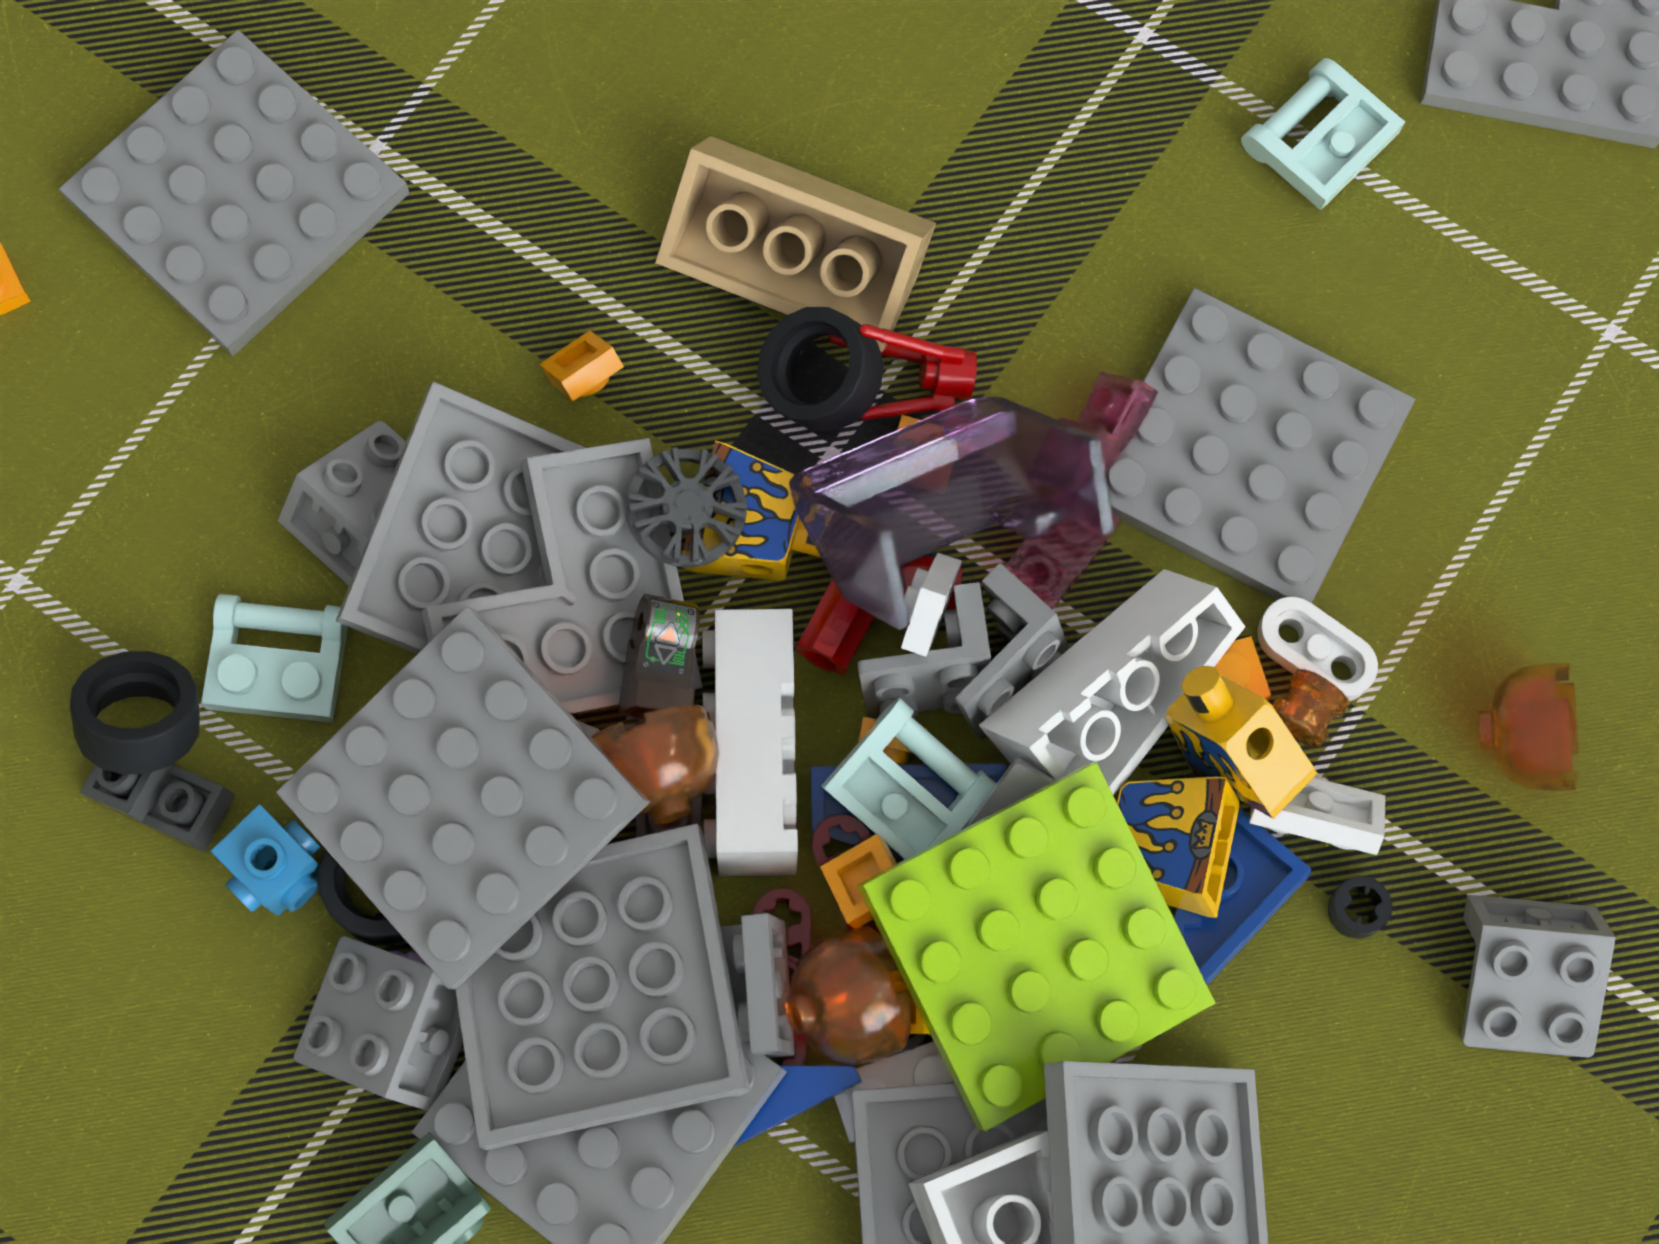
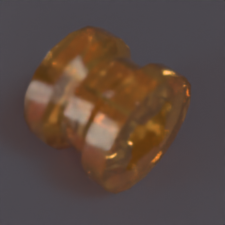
M1297 669L1288 681L1290 691L1286 697L1276 699L1272 706L1296 741L1312 748H1320L1329 736L1327 726L1332 719L1341 718L1350 706V703L1345 694L1326 678L1313 671Z

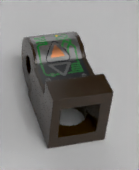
M644 594L641 597L634 617L631 639L628 640L618 714L675 724L692 716L695 690L690 689L694 648L698 638L700 622L697 604L650 594Z

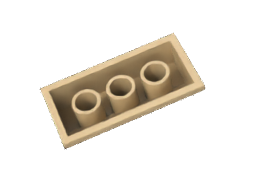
M710 136L690 150L655 263L787 315L805 307H830L847 315L861 325L869 324L893 331L917 280L936 223ZM876 340L880 351L883 352L887 344Z

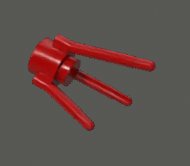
M862 324L859 327V333L862 336L887 344L881 355L920 363L919 387L920 389L930 390L931 394L929 397L871 406L860 417L861 419L886 418L930 410L953 412L955 399H971L977 371L975 351L939 345L869 324ZM829 334V341L832 344L848 347L843 339Z

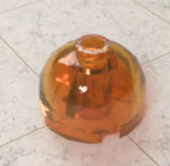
M1571 663L1539 664L1517 670L1506 676L1495 689L1492 710L1479 712L1481 749H1494L1499 769L1512 782L1528 789L1545 791L1578 790L1579 771H1573L1572 754H1578L1574 683H1561V681H1569L1572 673Z
M681 705L655 710L644 714L645 724L631 728L628 731H625L622 721L591 736L628 780L651 801L638 815L651 814L654 824L672 822L689 815L692 812L689 802L704 794L716 777L719 758L717 735L709 712H706L705 707L700 705Z
M869 926L837 931L817 940L796 963L790 984V995L785 1000L788 1022L795 1033L802 1034L807 1043L827 1060L854 1065L871 1063L885 1059L888 1055L900 1052L906 1047L911 1030L907 991L898 994L894 992L889 972L896 971L898 968L881 935Z

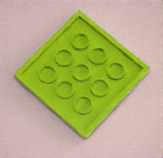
M1097 762L1088 763L857 884L978 1130L986 1132L1045 1099L1044 1064L1059 1061L1110 1063L1215 1004Z

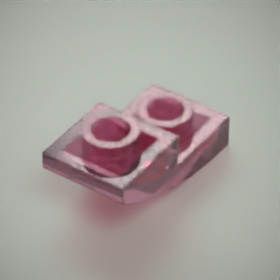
M1100 372L1078 422L1059 418L1034 474L1046 480L1085 490L1114 463L1129 444L1148 414L1158 391L1143 381Z
M1070 482L1036 530L1029 533L1005 567L1054 610L1109 540L1122 520Z

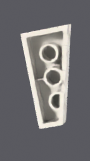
M1163 569L999 709L980 723L979 727L1011 764L1015 759L1021 758L1055 780L1088 763L1097 762L1114 796L1169 726L1165 715L1167 709L1184 693L1181 688L1184 677L1190 671L1200 666L1215 667L1245 628V625L1217 587Z
M792 609L715 610V630H702L703 669H715V692L703 693L704 731H716V755H704V794H716V819H704V839L708 858H717L719 877L796 875L798 829H796L797 787L794 766L795 711L793 708Z
M1048 1130L1031 1131L908 1183L932 1244H1054Z

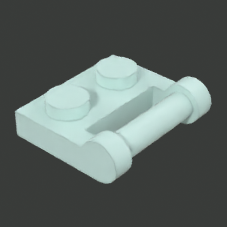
M1323 58L1309 71L1310 80L1263 125L1255 124L1241 137L1244 149L1253 159L1260 163H1267L1319 210H1322L1400 133L1405 123L1403 119L1338 63L1329 58ZM1326 96L1334 97L1340 102L1293 149L1282 141Z
M219 594L214 606V630L201 704L206 710L333 723L348 626L336 622L341 606L327 605L325 611L243 603L240 596ZM239 628L322 636L320 653L237 644Z
M898 697L881 713L872 728L821 787L871 831L882 837L887 845L903 859H907L960 831L997 783L984 771L981 770L975 773L912 718L914 710ZM894 737L958 792L956 799L948 808L883 752L884 748Z

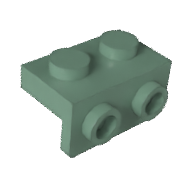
M429 1132L323 1223L327 1232L338 1244H464L479 1231L484 1222L483 1217L490 1211L491 1207L477 1186L461 1171Z

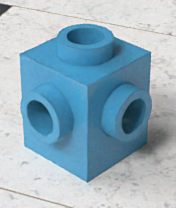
M260 804L211 850L213 855L234 875L225 885L251 912H254L261 904L277 917L286 909L294 912L307 903L319 888V884L316 881L318 879L319 863L312 855L321 848L320 845L294 819L283 828Z

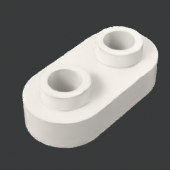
M1285 597L1272 603L1260 619L1257 636L1259 644L1267 656L1326 698L1338 702L1355 700L1362 696L1375 681L1378 672V661L1371 646L1311 602L1299 597ZM1283 625L1293 627L1298 632L1299 641L1295 643L1284 641L1279 635V627ZM1341 662L1347 665L1351 672V678L1349 680L1336 678L1331 671V664Z

